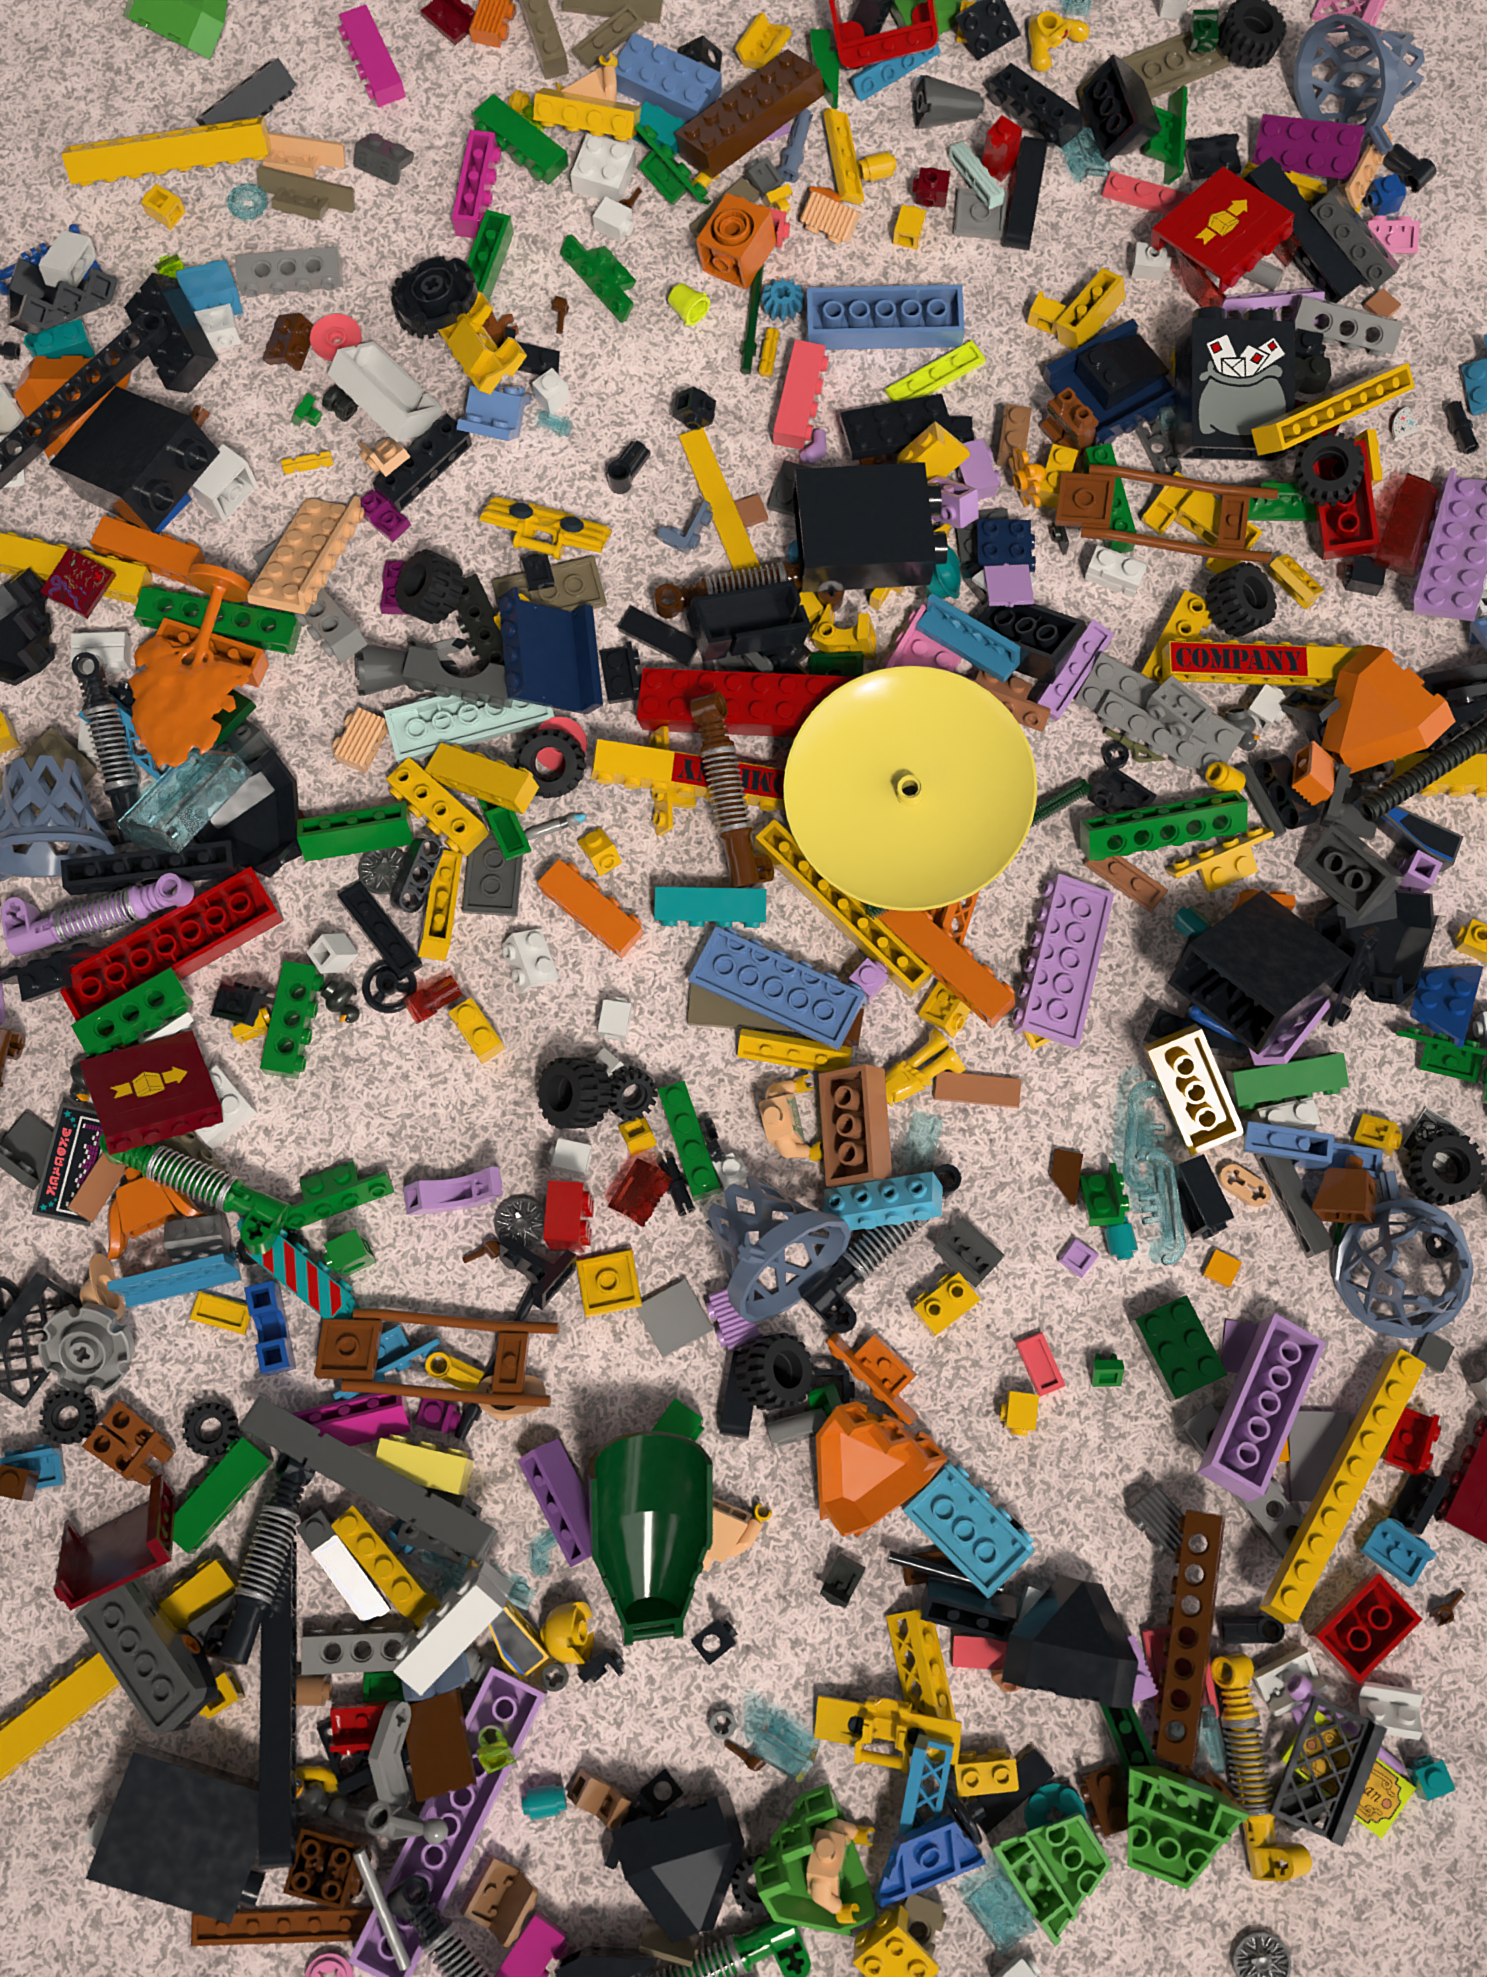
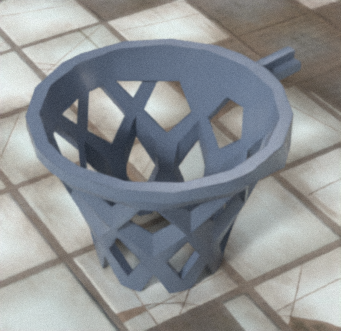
M1337 13L1317 21L1303 37L1295 59L1293 86L1298 109L1303 119L1333 122L1328 119L1340 118L1338 123L1348 124L1351 116L1366 113V121L1359 124L1366 127L1363 140L1371 137L1381 156L1391 151L1394 147L1383 129V125L1388 121L1394 105L1410 97V93L1420 86L1424 77L1416 72L1425 62L1422 49L1411 45L1415 37L1409 32L1379 29L1369 25L1357 15ZM1348 32L1350 41L1334 47L1325 38L1328 33ZM1384 40L1392 46V50L1383 42ZM1320 46L1325 51V53L1315 58L1318 47ZM1353 46H1366L1370 49L1356 59L1343 51ZM1406 53L1415 58L1410 65L1403 60ZM1378 57L1380 71L1367 65V63ZM1328 58H1331L1339 67V70L1329 82L1312 76L1313 67ZM1354 72L1368 76L1359 88L1341 85ZM1381 77V88H1371ZM1313 85L1323 89L1317 98H1315ZM1330 93L1346 98L1342 112L1322 113L1319 106ZM1364 98H1378L1376 103H1373L1366 109L1356 111Z
M39 755L32 771L24 757L14 759L12 765H5L0 795V881H5L12 876L26 878L62 877L61 860L116 854V848L109 842L93 812L82 781L80 767L76 766L74 760L64 759L61 769L51 755ZM45 767L56 781L53 789L50 788L46 779L41 776ZM14 791L15 797L12 800V793ZM31 802L42 810L37 818L31 808ZM65 802L76 811L75 820L63 806ZM86 824H88L93 831L85 829ZM49 842H70L68 854L57 855ZM30 843L23 854L14 853L12 845ZM78 844L88 853L75 854Z
M1396 1172L1378 1173L1383 1202L1375 1204V1224L1349 1223L1344 1228L1334 1250V1282L1338 1294L1352 1316L1373 1331L1401 1339L1419 1338L1426 1336L1427 1333L1432 1334L1452 1322L1469 1297L1474 1273L1473 1260L1463 1229L1447 1212L1421 1200L1400 1199ZM1406 1213L1415 1217V1219L1409 1222L1389 1221L1391 1214ZM1390 1226H1403L1405 1231L1390 1235ZM1379 1228L1378 1240L1363 1249L1359 1241L1364 1230ZM1417 1231L1439 1234L1455 1247L1457 1253V1263L1460 1269V1276L1457 1282L1447 1294L1432 1301L1428 1297L1405 1294V1284L1402 1279L1390 1271L1398 1261L1399 1251L1395 1244L1410 1239L1416 1235ZM1383 1247L1387 1256L1378 1265L1368 1254ZM1356 1251L1357 1256L1350 1262L1354 1252ZM1360 1261L1364 1263L1371 1273L1367 1288L1351 1281L1350 1271ZM1380 1280L1393 1286L1392 1295L1389 1296L1375 1292ZM1356 1291L1365 1295L1364 1304ZM1457 1294V1298L1454 1301V1303L1450 1307H1448ZM1375 1298L1390 1303L1396 1315L1378 1317L1370 1311L1372 1299ZM1404 1305H1419L1420 1308L1406 1314ZM1423 1312L1434 1313L1423 1324L1412 1325L1408 1320V1317ZM1399 1319L1403 1325L1389 1321Z
M751 1175L746 1177L748 1188L732 1184L724 1190L727 1208L712 1203L708 1210L709 1220L705 1224L720 1248L730 1278L727 1286L729 1303L746 1321L756 1323L774 1318L802 1299L801 1297L838 1263L839 1257L846 1252L851 1234L848 1224L841 1217L809 1209L783 1194L765 1179ZM736 1196L753 1201L755 1215L738 1211ZM773 1211H780L789 1219L784 1222L775 1221L772 1218ZM720 1218L727 1220L729 1223V1227L725 1224H721ZM824 1228L829 1232V1235L812 1232ZM759 1231V1240L754 1245L751 1244L749 1232ZM792 1243L804 1244L812 1261V1264L807 1269L785 1262V1249ZM813 1244L825 1245L817 1256ZM767 1266L775 1269L777 1292L772 1295L756 1282V1279ZM786 1272L799 1276L786 1286ZM755 1290L765 1298L754 1301Z

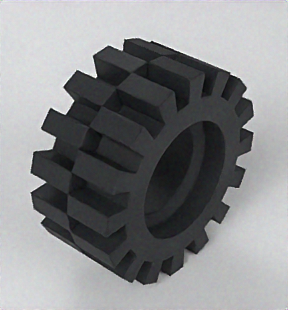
M625 1066L620 1067L621 1073L615 1070L612 1072L615 1077L607 1079L608 1083L611 1084V1089L609 1090L611 1102H608L609 1110L627 1121V1118L630 1121H635V1116L642 1119L644 1118V1111L647 1114L652 1111L648 1108L649 1105L655 1106L656 1104L652 1097H658V1092L654 1090L657 1086L653 1079L638 1067L629 1066V1069ZM636 1084L638 1086L636 1096L629 1102H623L622 1095L629 1086Z
M63 1390L59 1391L60 1394L54 1393L50 1396V1401L46 1400L44 1402L45 1410H40L39 1415H43V1419L39 1420V1424L44 1426L42 1432L49 1436L48 1439L56 1441V1443L73 1445V1443L83 1442L82 1439L88 1438L91 1435L89 1432L95 1430L96 1425H94V1421L98 1420V1415L95 1414V1410H97L96 1405L92 1404L93 1400L82 1393L77 1394V1391ZM67 1406H73L79 1412L78 1423L70 1429L63 1428L59 1423V1414Z
M202 1403L200 1407L195 1406L192 1409L193 1412L186 1415L187 1422L182 1425V1428L185 1429V1433H182V1436L187 1441L185 1443L186 1446L191 1448L192 1452L202 1456L216 1457V1455L225 1454V1450L230 1443L238 1438L236 1436L237 1431H239L237 1416L233 1415L231 1409L218 1403ZM210 1418L217 1419L222 1427L220 1436L214 1441H206L200 1432L203 1422Z
M762 1854L750 1855L744 1861H741L734 1871L732 1893L737 1905H740L743 1911L746 1913L748 1911L754 1916H757V1914L765 1916L769 1912L762 1899L753 1896L747 1887L748 1879L754 1874V1864L759 1857L763 1858L764 1856Z

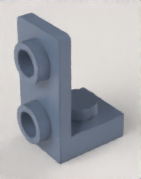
M704 500L685 537H683L684 533L671 526L670 529L661 526L657 534L660 542L689 555L690 551L695 550L701 540L699 534L703 526L707 527L713 517L710 502Z
M463 1651L421 1696L401 1679L405 1701H423L450 1692L470 1680L466 1652Z

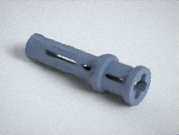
M808 109L803 110L796 116L789 145L782 152L783 161L777 171L785 182L795 183L799 178L798 169L804 161L803 147L813 118V114Z

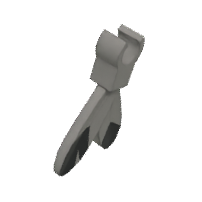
M407 638L409 645L414 644L418 648L437 651L441 667L452 676L459 675L457 664L446 655L464 649L467 646L466 640L453 638L428 646V644L419 642L414 638Z

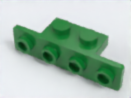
M1184 85L1168 98V111L1153 105L1162 131L1145 144L1144 154L1165 162L1164 184L1170 185L1179 178L1185 169L1184 150L1186 147L1185 131L1187 126L1188 87Z
M637 123L635 129L653 148V151L638 166L672 205H675L688 190L701 203L708 205L711 202L707 197L708 190L699 181L696 183L690 177L692 172L682 162L678 164L673 158L675 155L674 151L667 144L664 143L662 145L656 139L659 135L649 124L644 126Z
M573 234L567 235L560 250V255L619 322H626L634 303L624 291L634 287L636 283L634 277L606 246L586 250Z
M1269 480L1261 483L1259 487L1278 489L1277 500L1250 498L1247 521H1317L1314 503L1308 502V496L1303 498L1299 494L1300 488L1296 489L1295 481L1279 483L1276 480Z
M1405 1026L1404 1031L1397 1030V1036L1426 1042L1419 1070L1478 1083L1484 1056H1487V1050L1480 1049L1479 1042L1465 1039L1463 1048L1454 1045L1453 1042H1450L1451 1036L1439 1035L1434 1032L1433 1038L1423 1036L1422 1029Z
M353 1161L299 1181L304 1201L291 1206L284 1228L287 1232H289V1229L296 1230L394 1193L393 1185L385 1171L360 1180Z

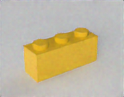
M1102 267L1055 322L1058 342L1073 350L1088 343L1126 298L1124 277Z

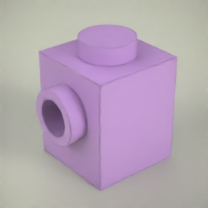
M1417 850L1408 859L1404 857L1399 863L1397 870L1405 876V879L1399 886L1403 888L1411 887V892L1424 893L1433 885L1443 863Z
M867 958L849 977L848 984L853 983L864 990L863 993L866 994L867 1003L869 1004L887 984V970L878 961L872 962Z

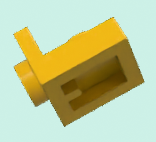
M260 1006L259 1015L253 1027L237 1023L236 1026L230 1028L234 1039L239 1044H242L268 1033V1023L271 1020L270 1012L266 1006L263 1008Z
M1363 1113L1354 1136L1355 1143L1383 1150L1385 1155L1392 1157L1394 1149L1398 1150L1401 1145L1402 1133H1400L1401 1131L1396 1122Z

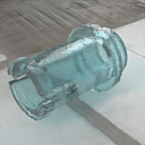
M545 410L541 411L538 419L542 421H537L539 427L556 432L559 437H567L570 434L572 422L569 421L568 417L561 418Z

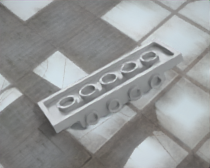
M1104 652L1100 654L1075 701L1097 712V716L1102 718L1100 722L1111 729H1115L1117 726L1125 730L1124 736L1134 742H1138L1140 739L1149 744L1148 749L1151 752L1160 756L1164 752L1172 756V763L1183 769H1186L1187 766L1191 768L1194 766L1206 773L1207 768L1212 763H1227L1246 730L1212 713L1194 732L1191 739L1187 743L1184 742L1181 738L1175 737L1170 729L1160 721L1153 719L1145 709L1151 695L1162 684Z

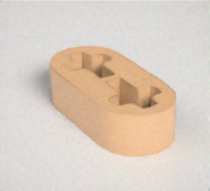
M1236 1164L1225 1166L1218 1175L1220 1186L1249 1206L1260 1207L1270 1199L1271 1191L1269 1186ZM1236 1172V1179L1243 1183V1185L1237 1182L1229 1184L1225 1173ZM1246 1186L1253 1190L1257 1187L1262 1189L1260 1194L1263 1196V1199L1253 1200L1251 1198L1253 1193L1246 1189Z

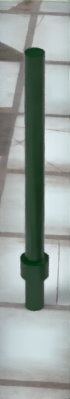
M764 264L756 273L751 285L745 341L741 345V355L743 356L741 373L743 374L751 373L753 357L756 355L757 344L755 343Z

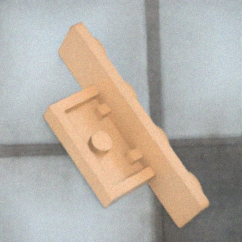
M1385 123L1383 125V129L1385 130L1387 136L1389 137L1392 143V135L1390 132H1388ZM1372 139L1365 152L1359 155L1357 167L1350 180L1338 179L1335 185L1343 195H1347L1349 203L1354 209L1358 208L1362 198H1364L1371 181H1373L1385 155H1380Z
M268 132L272 148L269 155H266L267 157L263 160V166L313 178L320 165L344 168L346 165L344 144L341 142Z

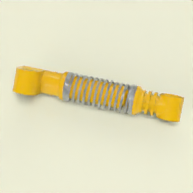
M1241 1652L1217 1657L1212 1662L1211 1670L1216 1684L1220 1688H1224L1221 1691V1695L1225 1696V1698H1222V1703L1227 1704L1223 1707L1224 1711L1221 1714L1222 1726L1226 1727L1223 1730V1733L1227 1734L1224 1740L1228 1742L1225 1747L1230 1749L1226 1754L1231 1756L1228 1758V1761L1232 1763L1229 1768L1233 1770L1230 1775L1234 1777L1231 1782L1235 1784L1232 1790L1237 1792L1234 1794V1797L1238 1799V1803L1250 1813V1816L1243 1823L1252 1879L1285 1882L1306 1875L1312 1868L1310 1852L1300 1843L1277 1842L1273 1820L1275 1816L1269 1813L1272 1804L1270 1798H1273L1274 1795L1269 1794V1791L1273 1788L1267 1785L1271 1783V1780L1266 1779L1270 1773L1265 1772L1269 1766L1264 1765V1762L1268 1759L1262 1756L1266 1754V1751L1261 1750L1265 1746V1744H1260V1741L1264 1739V1737L1259 1736L1262 1730H1253V1727L1261 1725L1259 1711L1254 1707V1703L1249 1702L1253 1700V1697L1248 1695L1252 1691L1250 1687H1247L1254 1674L1253 1663L1246 1654ZM1280 1860L1287 1862V1864L1281 1866Z

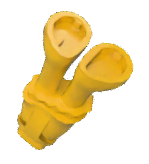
M936 1027L929 1032V1040L920 1050L905 1061L901 1059L899 1063L895 1062L885 1073L887 1105L889 1104L890 1107L894 1105L893 1102H901L919 1091L926 1090L924 1086L933 1085L930 1079L947 1069L956 1074L966 1070L952 1047L949 1048V1043ZM943 1052L942 1055L922 1070L916 1069L930 1057Z

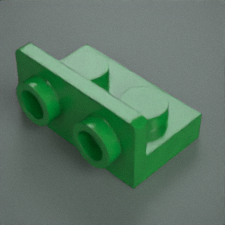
M1109 1163V1172L1106 1174L1080 1175V1188L1089 1227L1124 1224L1125 1212H1129V1198L1127 1194L1123 1195L1124 1178L1122 1173H1118L1116 1163Z

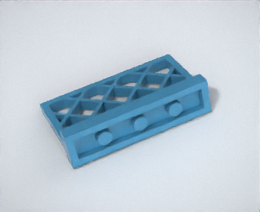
M234 1251L230 1252V1254L222 1253L109 1281L107 1285L108 1291L125 1297L127 1308H133L242 1281L239 1262L236 1258L237 1255Z

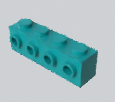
M655 887L654 920L661 921V926H677V921H688V927H705V921L716 922V927H733V922H744V928H760V923H766L767 889Z

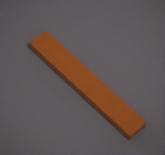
M346 1907L344 1910L336 1908L236 1911L231 1924L192 1913L191 1946L358 1941L374 1907Z

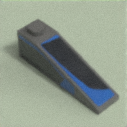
M1363 791L1353 799L1351 804L1358 809L1359 801L1371 794ZM1399 806L1373 822L1410 856L1417 850H1420L1442 862L1443 864L1439 872H1443L1454 865L1464 837Z
M319 1510L296 1526V1530L366 1628L391 1609L364 1567L332 1529L331 1525L334 1521L327 1510Z

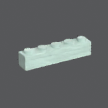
M963 141L950 146L949 160L988 209L1002 205L1005 196L1004 189L996 183V179L988 173L987 168L980 163L979 158L972 153L971 148L967 147Z

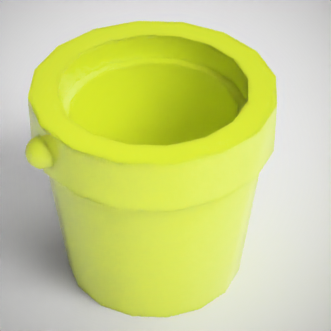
M685 283L676 285L668 297L669 305L681 316L686 326H694L707 314L710 307V299L706 296V292H698Z

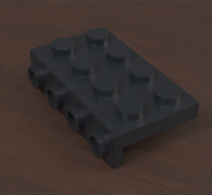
M942 393L840 412V429L845 436L852 461L901 452L935 421L955 437V431Z

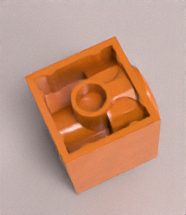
M726 193L696 239L703 271L747 290L756 273L777 244L771 210L764 205L749 202L741 196Z

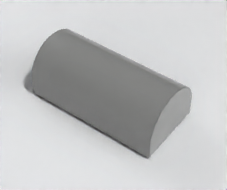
M1261 259L1252 271L1246 272L1243 276L1275 291L1285 272Z
M822 1407L766 1423L772 1447L777 1448L815 1437L826 1422Z

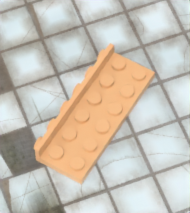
M354 496L349 506L306 498L248 592V603L306 615L311 604H315L320 589L325 587L329 573L334 571L337 559L340 555L344 554L346 544L349 539L353 538L358 523L363 521L364 508L361 507L360 497Z

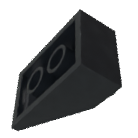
M1138 333L1101 343L1080 355L1075 374L1101 407L1107 411L1166 376L1170 370Z

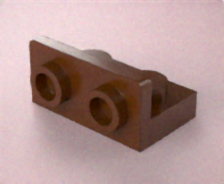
M1116 1764L1080 1775L1083 1783L1078 1784L1084 1803L1090 1802L1093 1814L1089 1815V1820L1094 1833H1100L1101 1837L1106 1840L1111 1838L1110 1835L1127 1830L1128 1798Z

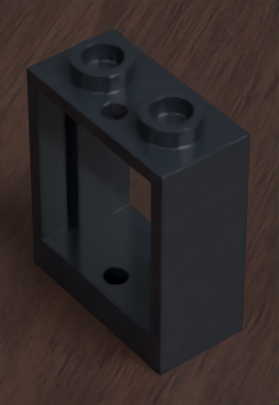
M1204 1154L1178 1164L1162 1177L1192 1239L1202 1236L1203 1240L1228 1228L1226 1223L1233 1219L1234 1215Z

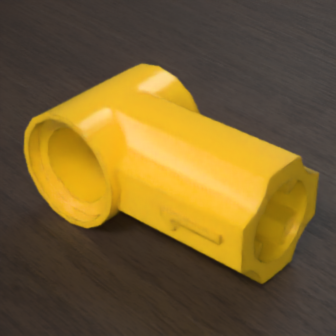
M444 1350L431 1354L425 1363L428 1375L432 1378L441 1379L461 1390L476 1391L478 1384L482 1381L485 1374L484 1371L452 1356V1354ZM436 1357H443L446 1360L447 1369L445 1372H438L433 1367V1361Z

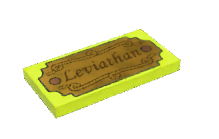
M1319 1711L1316 1712L1314 1719L1318 1727L1331 1722ZM1337 1727L1321 1733L1327 1748L1343 1742ZM1299 1731L1279 1758L1285 1764L1288 1762ZM1344 1732L1346 1738L1350 1739L1351 1737ZM1317 1735L1306 1739L1303 1746L1307 1757L1323 1750ZM1346 1748L1330 1754L1336 1769L1347 1764L1349 1755ZM1325 1756L1310 1762L1315 1777L1331 1771ZM1376 1758L1354 1818L1382 1839L1416 1788L1384 1762ZM1306 1765L1294 1769L1305 1780H1311ZM1334 1777L1319 1783L1322 1793L1327 1797L1336 1793L1338 1785Z

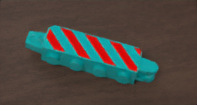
M245 1216L236 1222L239 1232L246 1219ZM282 1229L272 1248L265 1254L255 1255L246 1249V1253L324 1319L353 1320L354 1308H360L354 1301L356 1297L351 1294L354 1288L342 1278L336 1282L329 1276L332 1270L320 1260L316 1263L311 1261L307 1257L310 1251L299 1242L292 1245L285 1238L288 1236V1233Z

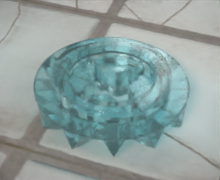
M245 183L238 185L228 195L227 205L234 218L238 217L242 221L251 219L254 222L255 217L258 215L263 217V211L268 209L266 192L256 184ZM242 198L249 202L252 200L254 206H245Z

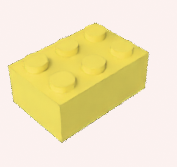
M390 1434L389 1440L380 1438L375 1457L376 1462L417 1485L466 1496L474 1461L468 1459L469 1453L452 1448H447V1452L442 1453L439 1452L440 1446L422 1441L418 1442V1446L411 1445V1439Z

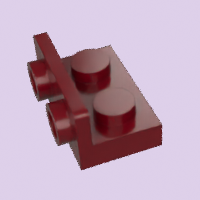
M432 0L420 10L421 16L454 45H457L470 34L469 28L475 12L467 3L464 4L460 0Z

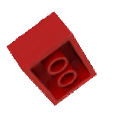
M548 1180L543 1240L551 1251L565 1252L568 1249L571 1252L585 1253L586 1246H591L592 1229H590V1224H588V1217L593 1218L594 1200L590 1196V1191H587L583 1182Z
M1369 1573L1307 1636L1350 1682L1360 1684L1423 1619L1379 1573Z

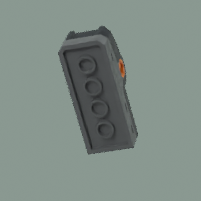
M141 1577L89 1601L75 1615L152 1732L164 1733L188 1729L191 1726V1720L209 1702H215L219 1698L217 1682L207 1660L208 1656L203 1654L201 1643L189 1631L173 1626Z

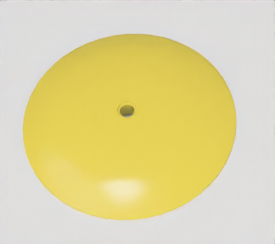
M901 666L877 670L849 681L826 697L811 712L794 739L784 776V804L788 823L799 849L809 864L830 885L842 893L874 907L897 911H924L941 908L966 899L988 886L1010 865L1020 851L1030 830L1037 800V773L1034 757L1029 742L1012 713L1001 701L977 683L946 670L921 666ZM907 786H913L917 789V793L908 796L903 793V789Z

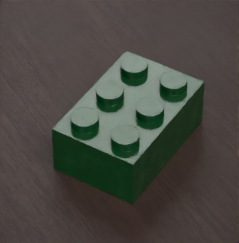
M1187 1295L1130 1322L1169 1402L1177 1400L1228 1375Z

